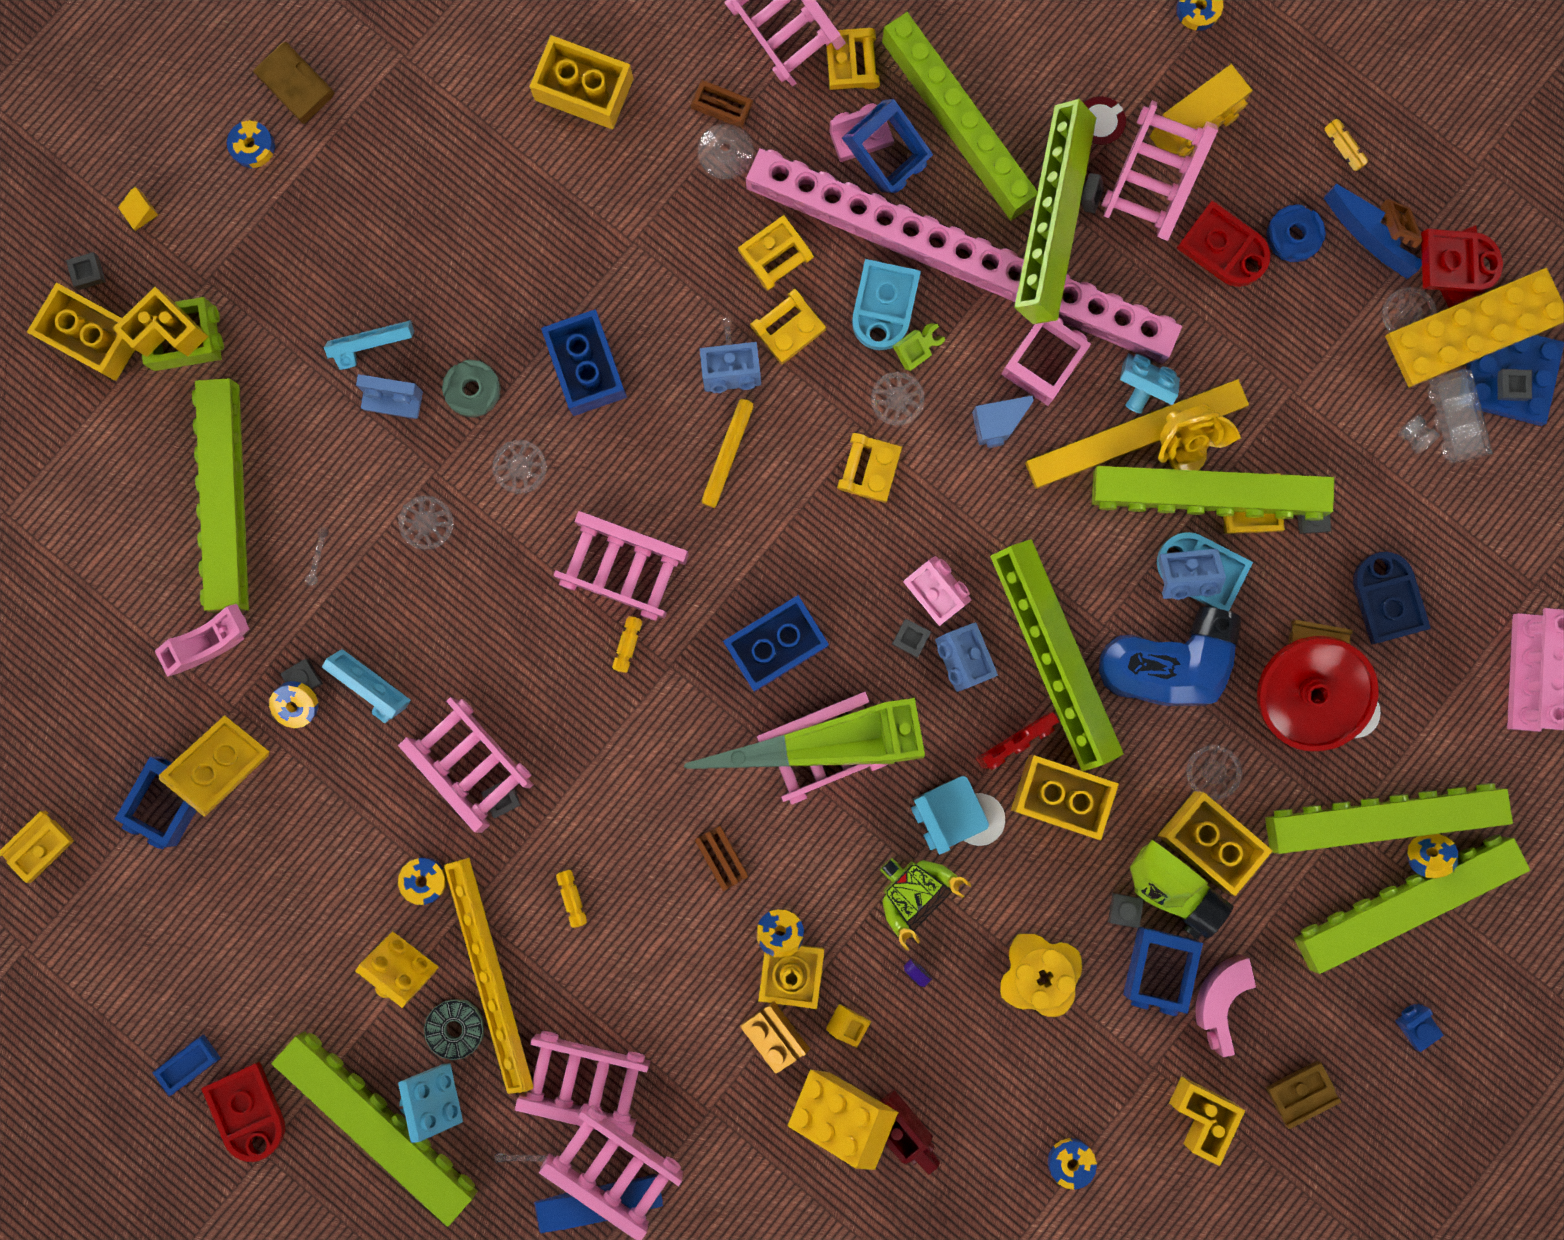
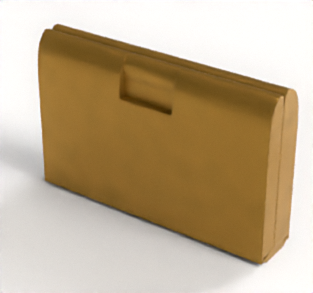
M287 42L280 44L253 70L254 74L302 124L310 120L335 94L331 87Z

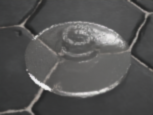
M725 123L711 127L703 134L698 144V158L701 166L707 173L719 179H732L740 176L749 168L753 160L754 147L750 136L742 128L733 124ZM723 144L730 145L728 151H723L720 147Z

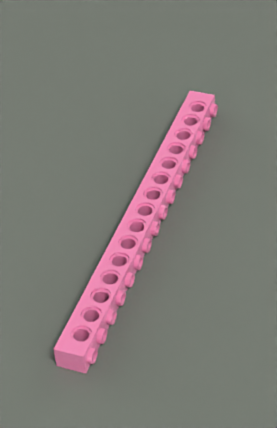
M759 148L746 177V188L748 190L1016 302L1020 281L1012 280L1008 273L1015 271L1021 275L1024 259L1019 258L1014 251L1010 249L1000 250L991 246L992 244L986 239L979 237L974 239L965 235V232L960 228L953 226L948 228L939 224V221L931 216L925 215L922 217L913 213V210L905 205H893L879 194H867L853 183H841L836 181L827 172L820 171L817 173L810 170L803 162L797 160L791 162L784 159L777 151L771 149L765 151ZM777 173H783L787 176V179L776 181L773 176ZM803 184H809L813 187V190L803 192L799 187ZM828 195H835L839 198V201L829 203L825 198ZM861 206L865 209V212L863 214H855L851 208ZM887 217L892 223L884 226L877 219ZM905 228H913L918 234L910 237L903 230ZM934 238L940 239L944 246L936 248L929 241ZM960 249L966 250L970 257L962 259L957 256L956 251ZM986 260L992 261L996 269L988 270L983 266L982 262ZM1068 274L1066 275L1063 294H1070L1074 298V303H1066L1062 299L1059 318L1063 323L1143 355L1160 364H1163L1170 357L1182 328L1181 325L1176 324L1173 318L1166 315L1157 316L1150 313V310L1143 305H1131L1124 302L1123 298L1117 294H1105L1096 290L1097 288L1091 283H1079L1070 279ZM1094 304L1098 306L1100 314H1092L1088 309V305ZM1120 315L1124 317L1127 325L1121 326L1117 324L1115 316ZM1141 327H1149L1153 332V337L1145 336L1141 331Z

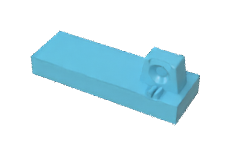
M410 320L327 341L324 350L327 359L334 358L339 369L343 370L357 365V351L412 338L414 328Z
M343 649L326 658L322 666L323 669L374 706L372 715L376 716L383 723L388 722L405 710L411 701Z

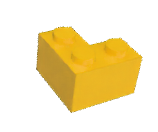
M156 287L113 327L134 350L146 357L165 339L174 348L189 356L209 337L170 297Z
M1181 1076L1169 1104L1177 1111L1194 1119L1183 1144L1192 1153L1220 1166L1245 1110L1235 1102Z

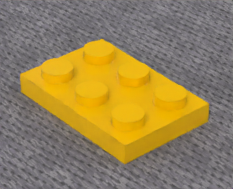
M224 715L159 774V780L205 817L269 756V751Z

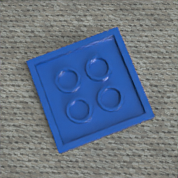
M1535 335L1467 363L1458 405L1538 426L1547 424L1564 342ZM1502 369L1532 370V399L1528 401L1498 400V371Z

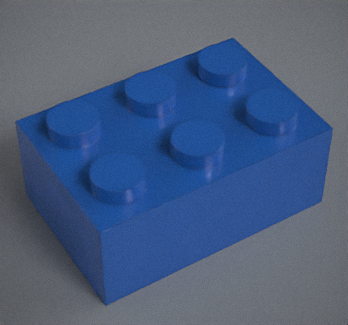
M596 309L541 328L568 408L573 416L627 398Z
M799 595L723 641L754 693L829 646Z

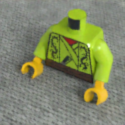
M890 858L880 868V871L891 881L883 890L886 894L882 901L886 921L899 937L900 944L907 951H909V948L905 942L908 938L913 937L919 944L920 940L914 931L952 892L961 898L965 897L958 891L961 884L971 887L969 881L958 877L944 865L925 860L919 861L917 864L911 861L903 869L893 858Z

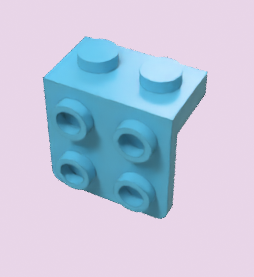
M960 776L913 798L915 806L911 807L915 819L918 824L924 822L928 831L923 834L930 850L936 849L939 855L949 851V847L981 833L989 827L988 820L968 778L965 776Z

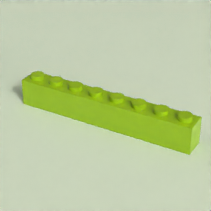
M904 13L886 25L883 30L882 44L1009 220L1012 221L1034 206L1037 190L909 13Z
M1080 99L1058 104L1054 107L1014 307L1032 324L1056 321L1059 317L1097 119Z
M230 378L195 381V390L192 391V402L196 407L193 430L197 435V446L194 449V457L198 464L199 473L195 477V485L200 498V503L196 507L197 517L201 523V532L197 536L199 548L202 549V560L199 562V574L203 578L200 602L204 607V611L220 613L225 607L237 604L240 611H249L239 384Z
M1096 466L1093 471L1092 505H1099L1100 510H1116L1117 506L1128 507V511L1144 512L1146 508H1158L1157 512L1175 513V509H1185L1187 514L1202 515L1205 514V511H1216L1218 516H1234V512H1245L1246 517L1251 518L1264 517L1265 513L1275 514L1277 519H1293L1294 515H1305V520L1310 521L1323 520V516L1333 512L1334 477Z
M1032 539L1009 546L991 555V560L1081 771L1105 765L1124 755Z
M1495 783L1476 785L1475 791H1466V787L1448 788V794L1438 795L1437 791L1418 792L1419 798L1409 799L1408 794L1389 796L1390 801L1379 802V798H1368L1360 800L1361 805L1351 806L1350 802L1332 803V809L1325 810L1321 809V805L1303 807V812L1292 813V809L1275 810L1274 816L1265 817L1269 848L1273 850L1272 853L1282 854L1513 824L1508 789L1495 788Z
M1501 835L1491 836L1483 841L1484 845L1476 849L1471 847L1458 853L1457 867L1445 877L1435 879L1426 878L1419 874L1411 875L1405 879V884L1399 887L1390 886L1381 890L1379 897L1372 900L1369 898L1360 900L1353 904L1354 909L1346 913L1340 911L1328 916V922L1319 926L1313 924L1301 930L1302 934L1295 937L1294 940L1309 970L1318 974L1326 972L1531 871L1515 839L1501 837Z
M305 1031L295 1036L271 1064L448 1227L478 1192L474 1188V1182L467 1175H460L453 1169V1164L448 1157L443 1154L438 1155L430 1147L431 1143L428 1139L411 1143L406 1119L398 1113L394 1114L387 1108V1102L379 1094H372L365 1087V1082L359 1075L348 1072L343 1067V1061L337 1055L329 1054L322 1048V1042L317 1036L312 1033L307 1034Z

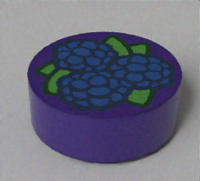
M912 958L904 965L905 972L921 987H926L932 980L928 972Z

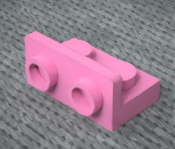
M876 104L865 105L860 111L851 114L848 112L840 113L830 121L829 132L840 162L856 158L842 137L877 106ZM887 121L862 143L868 153L893 145L894 140Z
M937 556L928 560L903 581L939 626L972 601L967 587L962 582L955 580L951 575L950 566L943 559H938Z

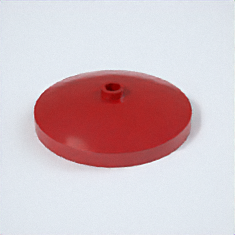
M1330 636L1305 637L1280 649L1265 666L1257 688L1258 709L1265 725L1285 744L1304 751H1326L1348 743L1367 726L1378 702V680L1375 670L1367 657L1346 641Z

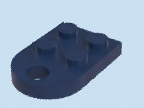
M1379 552L1364 558L1358 564L1353 576V586L1371 645L1431 629L1413 569L1403 557L1392 552ZM1377 559L1382 560L1386 565V572L1383 575H1379L1374 571L1373 565Z

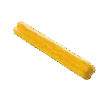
M740 399L702 497V503L712 508L717 506L754 407L753 403L749 400Z

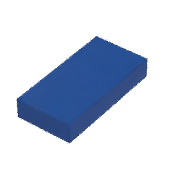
M202 1035L152 1073L170 1097L220 1060L221 1057L206 1036Z

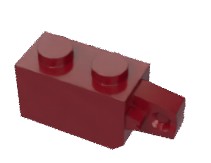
M895 1090L891 1091L880 1100V1102L898 1112L886 1144L901 1163L905 1165L910 1162L913 1165L918 1163L930 1175L940 1165V1160L933 1152L935 1148L931 1142L933 1136Z

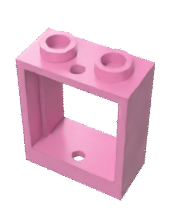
M1059 317L1056 321L1035 324L1001 374L1047 406L1055 398L1091 345L1083 333L1078 330H1070L1063 325L1064 323ZM1042 327L1078 350L1054 386L1018 363Z

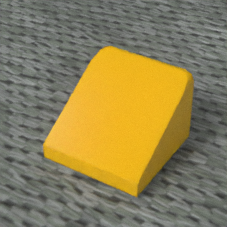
M136 186L130 190L118 207L135 231L158 216V213L146 196Z
M839 1004L826 1030L836 1039L857 1048L871 1021Z

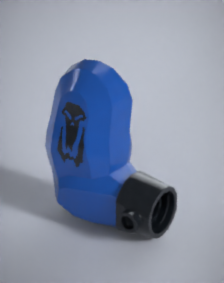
M1199 607L1188 634L1191 637L1185 644L1177 642L1158 643L1132 634L1120 635L1105 646L1100 656L1099 674L1102 682L1114 695L1136 698L1158 705L1207 706L1217 702L1226 688L1234 666L1241 616L1218 608Z

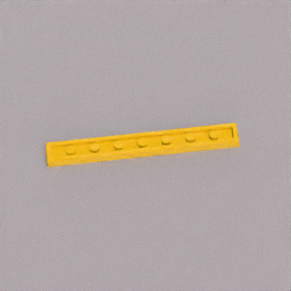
M1239 379L1026 461L1025 464L1035 489L1159 442L1160 434L1167 424L1166 417L1175 410L1183 411L1205 403L1211 411L1218 412L1221 416H1226L1248 407L1249 403Z
M470 858L444 865L506 1091L508 1094L527 1092L533 1089V1083Z

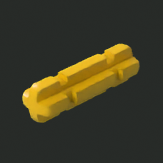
M1335 119L1324 128L1325 132L1330 138L1333 137L1335 139L1333 143L1343 157L1350 160L1348 164L1354 171H1358L1368 163V158L1363 152L1360 153L1358 151L1360 147L1348 131L1344 132L1342 122L1339 119Z
M627 617L624 625L626 630L622 632L616 652L618 657H615L612 668L622 673L628 672L630 666L629 658L633 656L638 639L636 634L637 631L640 632L642 620L637 617Z
M571 870L559 872L556 874L558 885L562 886L560 891L566 912L570 913L568 917L572 928L583 926L587 923L585 912L581 911L583 906L577 886L573 884V881H575L573 872Z

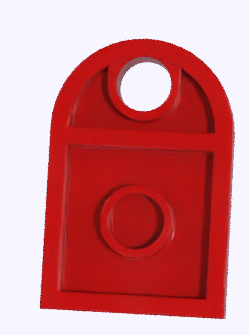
M1214 201L1208 204L1176 248L1224 283L1236 287H1243L1256 282L1266 272L1270 263V250L1265 239ZM1247 259H1253L1257 262L1259 267L1257 272L1247 270L1245 267Z
M1426 229L1421 232L1423 289L1475 293L1492 287L1499 280L1503 269V259L1498 246L1490 237L1481 233ZM1484 257L1490 263V270L1484 266Z
M260 1061L201 1088L223 1143L229 1153L235 1158L246 1162L260 1161L271 1155L280 1146L285 1134V1122ZM255 1136L265 1139V1151H257L253 1147L252 1141Z

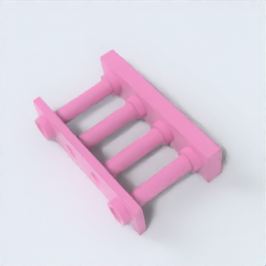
M726 0L724 2L734 16L738 13L773 60L775 66L772 70L781 82L787 80L792 87L797 83L790 72L824 44L828 46L832 43L836 50L846 44L816 0H801L805 5L801 8L802 12L767 41L758 28L791 0H773L752 18L748 16L742 7L749 0ZM816 20L821 27L817 31L818 35L782 63L774 50L806 23H812Z
M1152 100L1149 108L1143 106L1137 120V124L1141 125L1113 191L1107 190L1101 206L1105 207L1104 217L1107 218L1110 217L1113 208L1155 223L1154 227L1158 228L1157 237L1168 241L1216 137L1218 126L1206 121L1203 128L1198 127L1194 129L1155 114L1157 102ZM1149 125L1192 141L1191 144L1195 145L1191 156L1181 157L1142 142ZM1137 153L1178 168L1179 172L1182 173L1179 183L1170 185L1130 170ZM1125 181L1167 196L1166 200H1169L1170 203L1166 212L1163 210L1157 212L1120 198L1119 194Z
M578 511L574 522L581 527L580 532L582 534L567 573L564 574L555 570L554 577L560 580L559 585L573 591L578 586L642 610L641 616L657 621L658 617L665 619L667 613L658 609L673 568L677 567L678 563L686 564L689 557L688 551ZM599 533L608 537L607 542L609 544L594 583L591 584L577 579L591 540ZM626 543L635 547L634 552L636 554L621 593L618 594L604 589L618 550ZM653 553L662 557L661 562L663 564L649 601L645 604L631 599L645 560Z
M1544 608L1543 616L1513 614L1507 729L1542 732V729L1564 730V610Z
M866 692L860 693L756 737L759 742L836 719L838 715L846 712L851 714L865 709L864 705L869 703ZM888 764L841 765L842 771L828 777L822 765L810 766L816 782L801 788L791 766H781L779 769L789 793L782 795L781 798L783 802L789 800L792 805L807 799L805 793L869 766L874 771Z
M450 697L446 702L453 708V711L422 740L406 737L398 746L475 833H482L490 826L489 822L485 819L488 816L487 812L519 783L523 788L529 789L534 784L528 779L531 776L530 772L521 763L516 765L471 715L474 712L472 707L463 699L458 701ZM462 719L473 732L445 758L435 762L428 755L431 752L429 748ZM481 740L492 753L460 783H453L447 776L450 773L449 769ZM501 762L511 775L479 805L477 803L473 805L466 798L469 795L467 791Z
M542 1031L541 1034L536 1033L530 1045L541 1048L532 1081L533 1089L527 1091V1093L522 1092L517 1098L515 1111L581 1126L584 1121L578 1117L582 1106L573 1104L571 1096L580 1059L584 1057L598 1061L589 1102L586 1104L589 1107L594 1105L602 1110L600 1103L609 1065L613 1064L627 1068L617 1111H614L613 1114L604 1113L606 1114L605 1118L632 1136L637 1119L631 1118L629 1110L638 1072H647L651 1061L645 1060V1055L637 1052H628L625 1055L558 1039L559 1035L553 1032ZM552 1050L569 1054L560 1095L555 1100L544 1097V1093H542Z
M584 1103L578 1114V1117L584 1121L560 1156L554 1157L549 1153L541 1166L539 1174L635 1240H642L647 1233L649 1223L646 1220L645 1214L669 1180L677 1186L681 1184L683 1177L681 1166L670 1157L663 1158L605 1118L606 1114L597 1106L591 1105L589 1107ZM595 1128L609 1139L586 1173H581L580 1175L571 1168L570 1162ZM618 1146H621L634 1155V1157L612 1189L605 1192L596 1186L595 1180ZM645 1163L659 1174L637 1206L630 1209L621 1203L620 1197Z

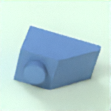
M1033 396L975 406L972 414L978 444H987V448L1004 445V441L1009 438L1033 403Z

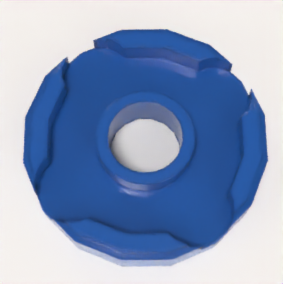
M1300 204L1289 205L1279 210L1269 222L1266 232L1267 242L1272 252L1282 260L1289 262H1302L1314 256L1322 246L1326 235L1324 222L1317 212L1305 208L1306 206ZM1290 228H1299L1303 234L1302 239L1296 240L1292 238Z

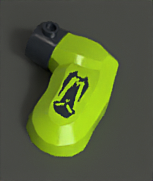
M1153 840L1140 850L1130 866L1135 893L1151 905L1182 917L1181 920L1187 924L1184 930L1197 940L1201 936L1207 939L1212 937L1224 924L1234 908L1232 904L1207 886L1208 882Z

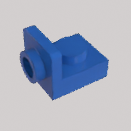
M1420 1004L1406 1007L1401 1012L1402 1016L1395 1020L1418 1052H1422L1444 1036L1431 1017L1433 1015L1431 1009Z

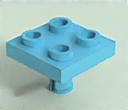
M1128 353L1122 365L1120 380L1135 387L1126 402V407L1133 412L1142 413L1151 395L1173 405L1179 393L1180 378L1177 377V373L1168 367L1162 366L1160 369L1150 364L1151 361L1143 355L1135 354L1133 356Z
M450 1063L439 1065L398 1082L401 1094L399 1106H403L400 1111L405 1114L411 1143L421 1142L463 1122Z

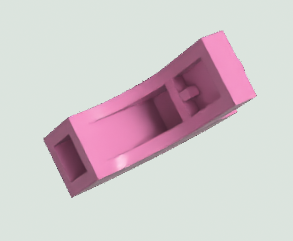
M229 605L201 627L168 639L155 650V653L167 677L203 664L230 650L244 640L243 635L250 629L238 605Z
M1241 954L1221 962L1208 974L1200 987L1196 1001L1197 1025L1204 1030L1210 1029V1032H1207L1210 1048L1222 1057L1235 1055L1227 1019L1229 1007L1240 993L1256 988L1250 959Z

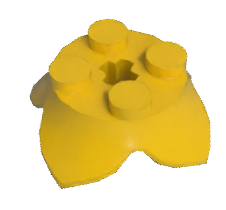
M1205 403L1183 411L1175 410L1167 415V424L1160 434L1162 446L1158 460L1161 463H1165L1168 459L1171 467L1175 470L1199 471L1207 459L1208 447H1226L1241 439L1233 422L1221 416L1220 413L1211 411Z
M1017 934L1009 948L1011 968L1002 977L1000 984L1001 997L1015 1008L1023 1010L1033 1009L1047 1017L1064 1015L1074 1002L1076 984L1081 976L1082 959L1080 952L1068 943L1050 944L1043 937L1036 934ZM1041 970H1044L1045 973L1050 972L1048 982L1045 984L1042 982L1037 983Z

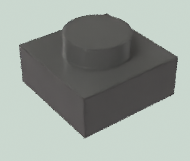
M1090 173L1087 182L1084 183L1081 203L1085 212L1096 213L1105 189L1101 175Z
M94 252L66 260L73 287L77 290L106 282L99 256Z
M1502 369L1498 371V400L1528 401L1532 399V370Z
M1330 514L1323 516V520L1319 521L1305 520V515H1297L1299 534L1331 532Z
M905 618L891 645L918 658L931 631Z
M304 659L281 673L285 682H301L312 690L323 684L309 659Z
M502 782L481 792L483 798L485 799ZM513 788L490 810L494 819L522 805L515 789Z
M1112 893L1108 922L1139 928L1144 900L1138 897Z

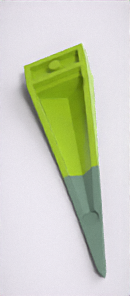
M915 698L884 702L792 733L686 763L684 768L894 764V762L924 758L925 752Z

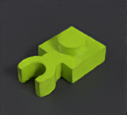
M930 323L926 325L922 334L920 331L914 330L893 345L905 370L911 371L932 356L929 347L943 344L945 341L944 336L932 338L933 331L939 327L938 324Z

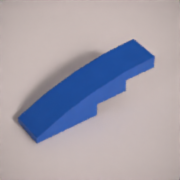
M1335 184L1326 193L1324 200L1339 221L1376 258L1406 279L1419 271L1422 266V260L1399 247L1402 243L1400 237L1397 240L1392 239L1388 227L1381 223L1385 215L1384 211L1338 184Z
M652 1174L632 1180L620 1197L621 1203L630 1209L632 1207L635 1208L657 1175ZM616 1182L599 1186V1188L606 1192L611 1190ZM568 1193L534 1202L540 1234L607 1221ZM661 1193L650 1209L663 1206Z

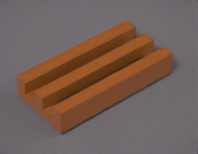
M701 79L690 105L691 109L743 129L745 120L748 118L749 111L753 106V100ZM703 90L743 105L744 108L741 109L723 100L703 94ZM699 100H700V101H703V102H706V103H708V104H711V105H713V106H716V107H718V108H721V109H723V110H726V111H728V112H731V113H733V114H736V115H738V116H740V117H737V116L732 115V114H730V113L724 112V111H722V110H719V109H717V108H714V107H712V106H709V105H707V104H704V103H702V102H699Z
M1386 199L1380 208L1385 212L1384 219L1391 238L1397 240L1400 237L1402 243L1407 244L1410 241L1411 246L1417 248L1422 242V236L1411 208Z
M721 825L695 839L722 891L749 877ZM717 833L740 873L736 877L713 837ZM708 839L728 875L729 881L725 882L703 841Z

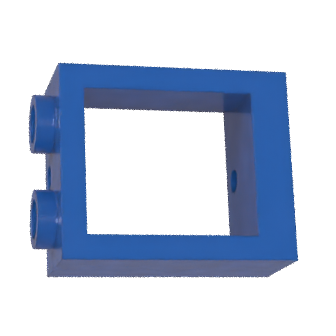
M894 99L882 100L842 137L878 189L885 193H897L907 184L906 179L912 174L921 172L927 166L926 161L933 156ZM889 120L912 152V155L886 178L862 143Z
M162 756L149 757L114 819L123 824L122 829L134 835L142 834L149 838L147 842L150 845L159 849L177 846L196 813L192 806L183 801L165 834L133 816L156 774H161L173 763Z
M1140 926L1136 933L1123 995L1131 1000V1005L1139 1008L1148 1009L1149 1005L1160 1007L1159 1012L1172 1016H1177L1178 1012L1188 1014L1203 943L1195 939ZM1149 943L1188 952L1177 1002L1139 993Z

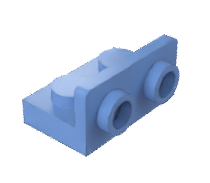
M757 342L700 348L702 377L706 392L722 393L728 389L737 388L750 390L755 386L761 385Z
M358 374L356 386L363 391L361 408L364 411L413 419L418 418L423 391L416 384Z
M1218 549L1160 554L1158 562L1164 582L1163 599L1173 598L1180 600L1190 596L1201 595L1210 597L1221 593L1226 575Z
M976 622L935 639L937 651L944 661L949 680L956 692L998 676Z

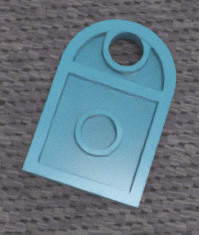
M865 259L852 317L854 334L864 346L874 350H887L893 348L894 344L906 336L921 271ZM874 328H881L884 330L886 337L882 341H874L870 337V331Z
M1180 533L1168 539L1161 546L1157 556V568L1161 578L1162 574L1158 559L1160 554H1167L1168 549L1171 547L1177 548L1180 552L1208 549L1219 550L1226 575L1221 593L1210 597L1202 595L1190 597L1209 607L1229 611L1253 562L1196 533Z

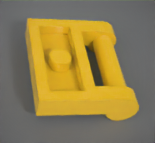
M875 29L837 30L846 44L836 50L832 43L826 46L829 89L878 88L880 86L879 75L876 74ZM855 42L863 43L865 75H857Z
M784 215L738 247V252L767 291L775 286L774 283L801 263H808L814 258L808 246ZM794 246L798 251L796 254L769 273L763 268Z
M796 289L788 293V298L760 320L755 319L750 323L753 331L781 365L826 331V326L811 310ZM793 307L799 310L800 313L772 335L767 332L766 329Z
M852 433L850 440L852 447L843 478L839 480L837 489L886 503L902 447L872 439L859 433ZM863 447L871 449L862 485H858L853 482Z

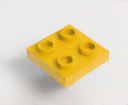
M392 931L359 964L355 972L372 984L380 997L390 998L403 1008L435 974L439 967Z
M801 945L798 951L786 957H773L764 952L758 1001L767 1003L775 1001L776 1004L817 1009L825 949Z

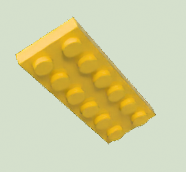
M1544 268L1390 332L1385 338L1410 388L1563 324L1564 303L1548 269Z

